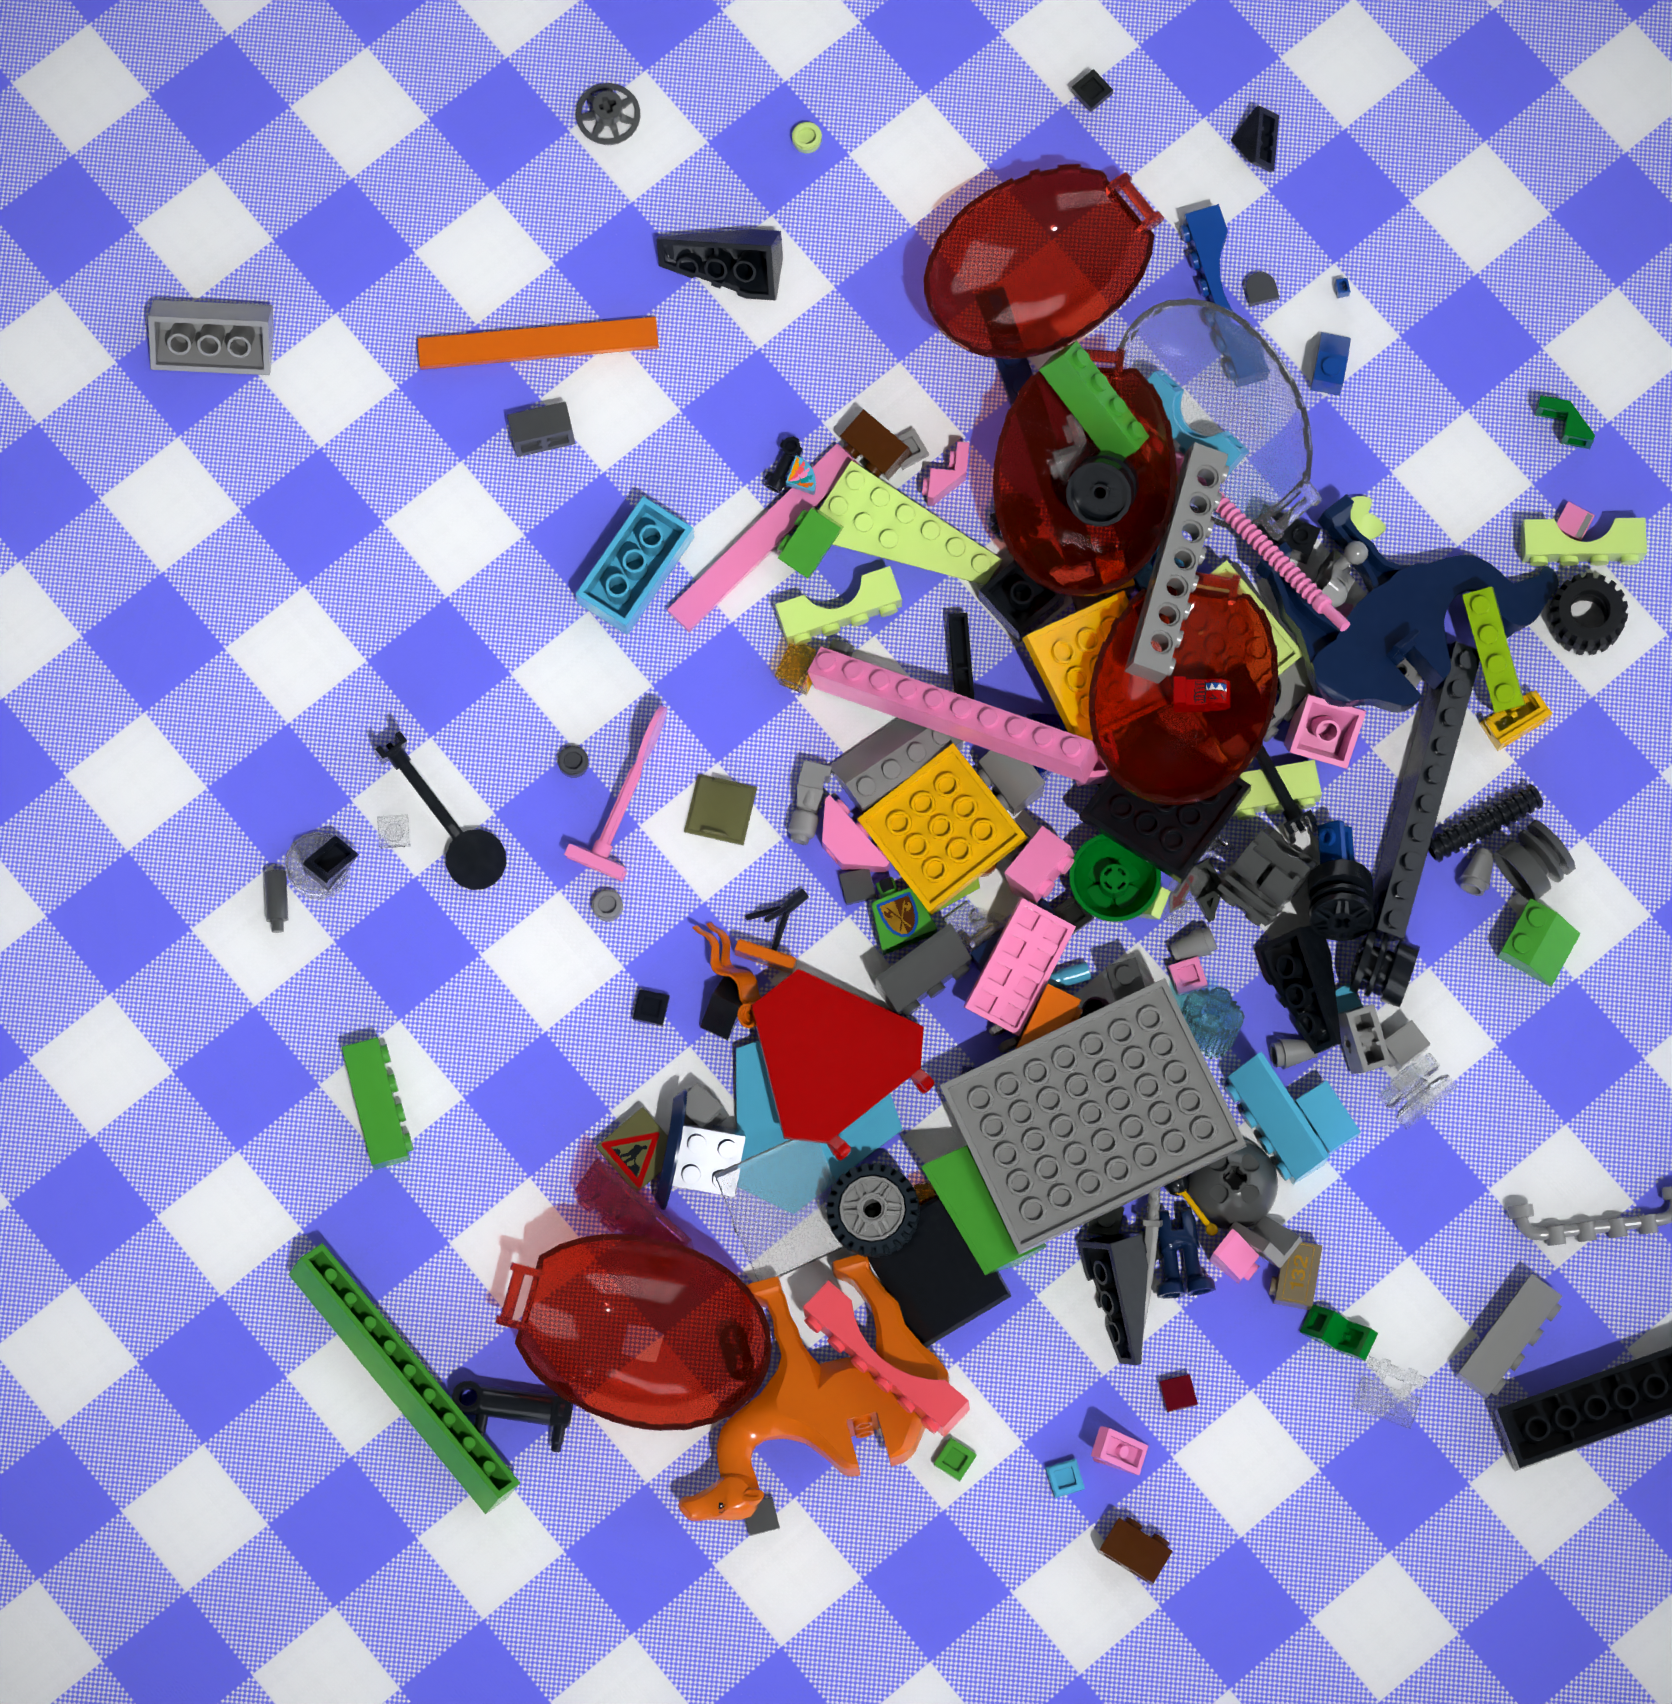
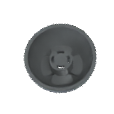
M1244 1140L1247 1147L1187 1175L1189 1180L1187 1193L1210 1223L1216 1224L1218 1228L1229 1229L1235 1221L1246 1228L1256 1224L1268 1214L1277 1196L1278 1177L1273 1162L1260 1147L1247 1140Z

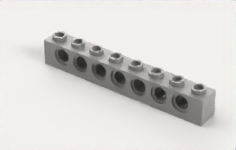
M1196 442L1185 452L1124 672L1159 684L1167 675L1170 676L1174 670L1176 659L1172 658L1175 648L1180 646L1184 631L1180 630L1183 620L1187 619L1191 610V603L1188 602L1190 592L1193 593L1199 581V576L1196 575L1197 566L1201 565L1204 561L1207 548L1203 547L1205 538L1210 536L1214 526V521L1211 520L1212 512L1217 510L1222 497V493L1218 492L1220 483L1225 482L1229 472V466L1226 465L1228 454ZM1197 476L1204 478L1207 486L1200 484ZM1190 504L1196 505L1200 513L1193 512ZM1182 531L1188 532L1192 537V541L1185 539ZM1174 558L1180 559L1184 563L1185 568L1178 567ZM1167 586L1173 587L1177 592V596L1171 595L1167 591ZM1159 613L1168 617L1169 624L1160 620ZM1151 641L1157 642L1161 646L1162 652L1156 651L1152 647Z

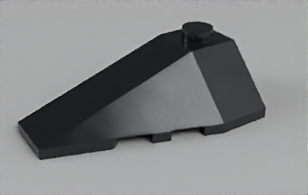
M1311 926L1296 928L1255 947L1254 950L1263 977L1269 985L1275 987L1281 996L1279 1001L1284 1008H1289L1295 1017V1025L1314 1054H1319L1341 1044L1332 956L1327 939L1319 936Z
M1120 1233L1078 1241L1086 1278L1088 1281H1094L1099 1297L1095 1298L1098 1308H1102L1107 1314L1109 1322L1106 1329L1119 1363L1129 1365L1141 1364L1148 1272L1147 1247L1142 1234Z

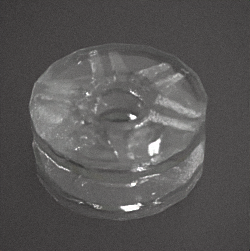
M312 832L304 834L292 843L286 854L285 868L290 883L298 893L309 899L323 900L335 896L343 890L350 878L351 865L332 888L327 891L304 871V861L334 837L329 833Z

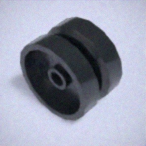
M1111 451L1095 452L1085 457L1070 476L1066 488L1067 503L1072 513L1083 523L1095 527L1110 526L1120 521L1136 500L1140 488L1138 474L1133 464L1124 456Z

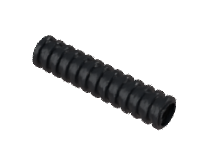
M1528 784L1525 790L1520 788L1517 794L1513 792L1509 795V798L1503 797L1500 803L1494 802L1493 807L1486 806L1484 811H1477L1476 816L1471 814L1468 816V820H1460L1459 825L1454 823L1451 825V829H1443L1442 834L1439 832L1435 833V837L1431 838L1428 850L1434 860L1441 862L1444 856L1450 857L1451 852L1458 853L1461 847L1463 849L1467 848L1468 843L1473 845L1476 843V839H1484L1485 834L1490 836L1493 834V830H1501L1502 825L1507 827L1510 825V821H1518L1519 816L1524 818L1527 812L1531 814L1535 811V808L1541 809L1543 807L1542 797L1534 785Z

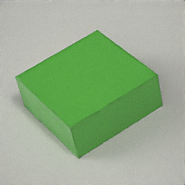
M950 1438L935 1461L934 1466L960 1482L977 1454Z

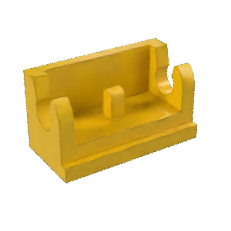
M1536 690L1530 691L1523 696L1525 706L1495 713L1479 723L1497 751L1549 721L1553 713Z

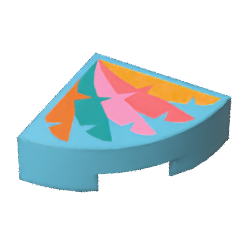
M796 455L786 480V486L814 495L816 491L814 471L807 461Z

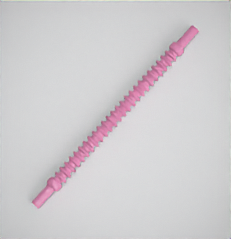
M1160 435L1154 437L1151 442L1152 445L1168 460V465L1174 471H1177L1179 475L1185 455L1182 452H1176ZM1197 476L1199 483L1207 486L1206 480ZM1218 491L1222 493V497L1215 512L1220 513V517L1225 518L1226 523L1231 524V528L1236 529V533L1241 534L1242 538L1247 540V543L1252 545L1254 550H1258V554L1263 556V559L1268 561L1269 565L1273 566L1274 570L1279 572L1281 577H1285V581L1290 583L1292 588H1296V592L1301 594L1303 599H1307V603L1312 604V608L1318 614H1324L1340 631H1345L1350 626V622L1332 605V600L1326 594H1323L1321 589H1317V585L1312 583L1310 578H1306V574L1301 572L1299 567H1295V563L1290 562L1289 557L1284 556V552L1279 551L1278 546L1273 545V542L1268 540L1266 535H1262V531L1257 529V526L1252 524L1250 519H1246V515L1241 513V510L1236 508L1234 503H1230V499L1225 497L1223 492Z

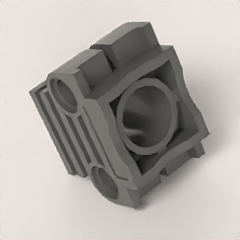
M1268 826L1266 829H1262L1256 838L1250 842L1231 869L1234 871L1226 875L1224 878L1226 881L1220 883L1217 889L1222 892L1220 897L1226 903L1233 907L1237 904L1247 912L1245 917L1257 926H1260L1261 923L1267 926L1275 921L1278 917L1277 914L1285 908L1284 905L1300 890L1309 878L1311 871L1318 865V862L1307 854L1293 849L1279 832Z

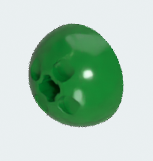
M1103 834L1097 835L1085 842L1073 858L1074 863L1070 868L1069 878L1074 898L1083 910L1099 920L1124 922L1134 919L1143 914L1158 895L1161 884V871Z

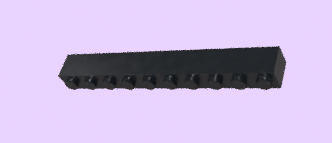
M1457 641L1447 644L1451 661L1449 675L1436 689H1432L1429 685L1373 888L1372 899L1375 920L1370 930L1376 931V938L1381 940L1384 934L1388 935L1389 942L1401 940L1405 937L1480 663L1477 649Z

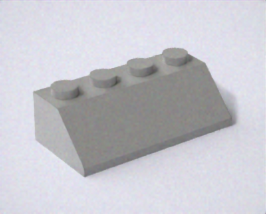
M153 300L148 315L151 370L270 375L274 335L273 305Z
M899 718L829 766H832V774L862 815L952 743H954L959 751L962 750L963 740Z

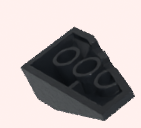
M748 229L658 236L657 250L660 267L689 278H701L711 282V286L719 289L721 287L738 292V296L746 299L776 300L783 262L781 231Z

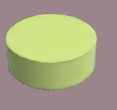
M812 122L798 124L792 133L794 147L802 153L815 152L822 142L820 128Z

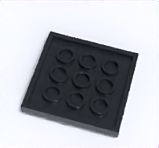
M1149 722L1080 813L1079 817L1081 821L1182 884L1249 794L1251 785Z

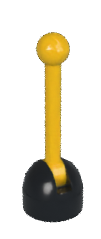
M1187 1176L1163 1186L1171 1195L1183 1196L1206 1226V1233L1208 1235L1214 1236L1217 1234V1225L1210 1223L1187 1193L1189 1185Z

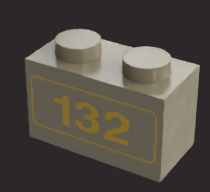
M1301 1242L1283 1266L1279 1268L1278 1276H1272L1269 1295H1274L1273 1304L1305 1310L1312 1308L1323 1245Z

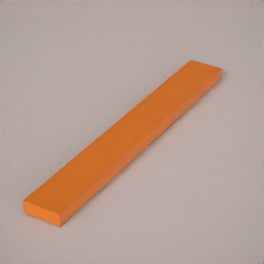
M656 317L417 338L420 370L659 349Z

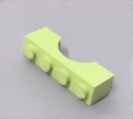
M1615 518L1609 531L1603 537L1590 542L1576 541L1566 536L1558 527L1555 519H1524L1520 527L1522 562H1530L1531 566L1548 565V562H1560L1562 566H1574L1579 564V562H1590L1591 565L1601 566L1607 565L1609 561H1621L1622 565H1635L1639 561H1643L1647 554L1646 518Z
M888 566L861 575V585L857 595L845 606L835 609L822 608L813 604L805 595H801L775 604V609L787 645L794 643L795 646H800L810 642L813 636L822 633L824 636H830L838 633L841 630L840 627L849 624L856 627L867 623L870 617L879 614L881 617L895 614L898 612L897 608L902 607V598L891 567Z

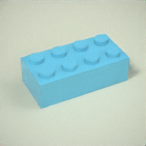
M642 496L576 592L577 603L628 635L695 538L694 528Z

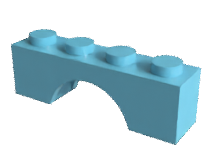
M1163 370L1153 372L1131 398L1137 404L1135 407L1137 411L1144 417H1151L1158 423L1157 428L1164 436L1169 439L1173 437L1180 444L1179 449L1184 455L1194 442L1228 454L1226 465L1229 466L1228 477L1249 453V450L1229 431L1221 432L1214 436H1205L1193 431L1185 422L1181 411L1184 389Z

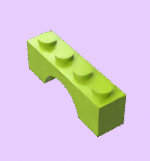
M1491 586L1463 594V600L1494 713L1525 706L1494 588Z

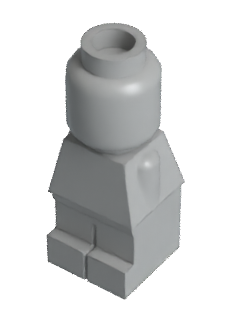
M803 761L797 784V810L792 813L788 828L792 842L808 845L809 839L815 836L819 821L817 813L824 796L823 788L825 783L830 782L832 766Z

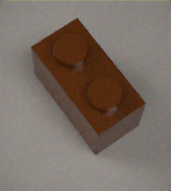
M864 409L840 435L845 443L842 448L851 457L857 459L860 456L867 462L864 467L877 478L882 475L888 481L901 467V464L912 454L906 444Z
M1126 1517L1125 1520L1118 1518L1098 1553L1148 1584L1153 1585L1173 1552L1168 1548L1170 1543L1155 1533L1152 1537L1141 1531L1143 1526L1129 1517Z

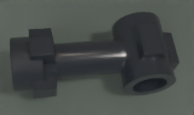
M794 436L782 440L780 450L783 451V454L774 473L767 472L765 476L766 482L764 486L776 493H781L783 488L786 489L787 479H785V475L795 456L801 457L803 454L799 439Z

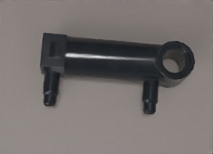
M472 1381L459 1383L454 1388L452 1394L453 1402L463 1414L476 1415L474 1427L483 1438L486 1432L488 1417L542 1424L553 1427L551 1451L557 1453L561 1451L565 1429L570 1427L573 1398L478 1384ZM467 1390H473L477 1393V1400L471 1406H465L461 1403V1396Z

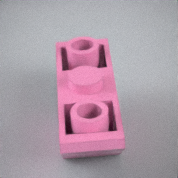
M830 795L825 798L822 848L842 870L869 869L870 872L886 873L890 869V862L881 849L868 839L870 835L858 821L855 824L848 816L850 810L840 799L835 801Z

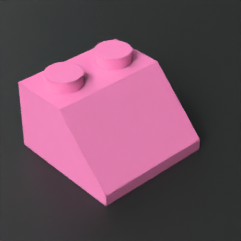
M1307 694L1292 717L1284 746L1290 753L1347 769L1366 710L1357 707L1329 705L1323 698Z
M1042 826L1004 872L1011 892L1034 903H1037L1041 897H1047L1055 886L1054 881L1061 873L1065 874L1073 865L1074 853L1072 847Z

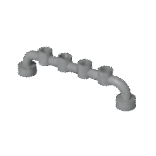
M1672 1186L1662 1188L1663 1200H1670L1669 1209L1663 1213L1535 1228L1531 1226L1528 1217L1534 1216L1533 1204L1509 1206V1219H1516L1518 1228L1524 1236L1531 1240H1547L1548 1246L1566 1244L1565 1237L1578 1236V1242L1597 1240V1233L1608 1232L1609 1238L1628 1236L1627 1230L1638 1228L1640 1235L1659 1232L1658 1226L1672 1223Z

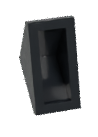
M335 835L304 861V871L329 891L359 854Z
M724 976L713 992L700 1028L727 1041L738 1021V1009L743 1005L739 997L738 986L731 977Z

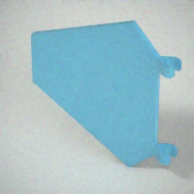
M756 1041L736 1048L737 1129L743 1130L746 1136L737 1180L738 1188L794 1214L837 1181L843 1173L846 1174L849 1169L858 1165L903 1130L891 1094H889L838 1135L851 1148L848 1156L841 1161L836 1159L827 1144L784 1139L760 1042Z

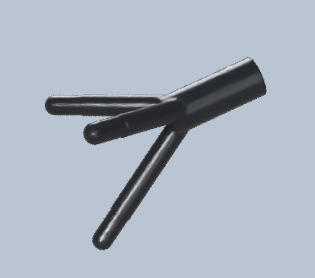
M800 889L782 905L747 914L745 919L751 920L766 916L764 921L770 922L782 915L771 948L777 951L790 913L805 902L809 896L803 889Z

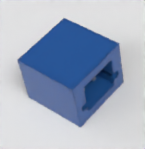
M1348 278L1337 279L1334 284L1337 298L1348 297L1351 292Z

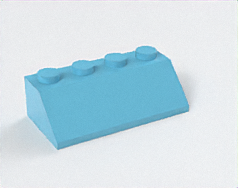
M1262 1051L1227 1077L1226 1082L1228 1086L1225 1089L1234 1103L1240 1102L1245 1110L1242 1113L1243 1118L1251 1129L1256 1127L1262 1136L1259 1139L1261 1146L1268 1155L1273 1153L1279 1162L1276 1168L1285 1181L1290 1179L1294 1185L1325 1165L1330 1157Z

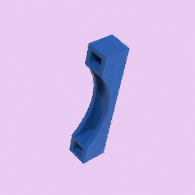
M1219 204L1186 213L1183 225L1180 226L1183 241L1190 244L1192 252L1189 253V258L1193 269L1199 270L1201 279L1198 280L1200 292L1203 297H1208L1210 307L1207 308L1212 325L1217 324L1220 334L1217 335V341L1221 352L1226 351L1229 361L1226 362V367L1230 379L1235 378L1237 386L1241 387L1271 378L1275 368L1266 341L1254 334L1239 320L1231 309L1223 291L1220 278V257L1227 239L1228 229Z

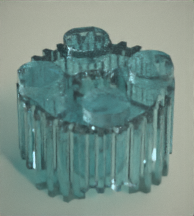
M1216 987L1211 991L1208 988H1205L1204 991L1202 989L1191 991L1181 1008V1012L1200 1051H1203L1205 1053L1204 1056L1210 1059L1213 1057L1218 1059L1219 1056L1224 1057L1226 1050H1230L1245 1017L1243 1011L1240 1010L1241 1007L1236 1005L1237 1001H1232L1230 991L1223 987Z

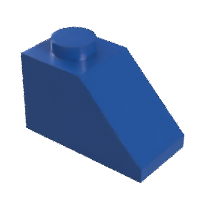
M1321 332L1310 390L1340 396L1345 378L1351 338Z

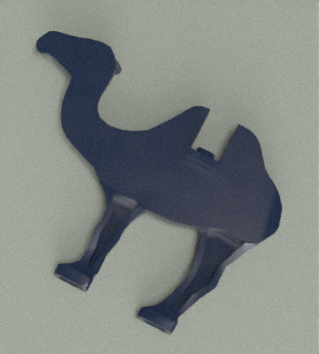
M1347 494L1325 510L1317 521L1323 529L1327 530L1329 536L1343 551L1348 543L1352 541H1361L1368 549L1367 559L1363 563L1358 565L1352 564L1362 577L1368 594L1356 604L1346 619L1350 622V626L1345 631H1340L1324 614H1318L1312 608V604H1308L1307 599H1303L1301 594L1296 592V588H1292L1290 583L1285 581V577H1281L1279 572H1276L1274 567L1269 565L1268 561L1262 559L1255 569L1262 578L1267 579L1275 597L1280 618L1298 641L1314 693L1323 698L1329 705L1338 707L1371 705L1396 713L1405 712L1412 708L1422 697L1418 690L1396 667L1405 658L1432 689H1436L1449 675L1451 661L1447 648L1444 619L1451 601L1457 595L1466 591L1473 592L1492 586L1501 613L1506 638H1509L1512 634L1520 631L1537 619L1559 586L1556 572L1550 567H1544L1537 576L1512 583L1492 564L1473 555H1458L1428 564L1417 563L1414 565H1399L1387 561L1378 552L1374 543L1362 535L1351 521V509L1354 501ZM1284 542L1278 547L1279 551H1283L1284 556L1290 559L1292 548Z

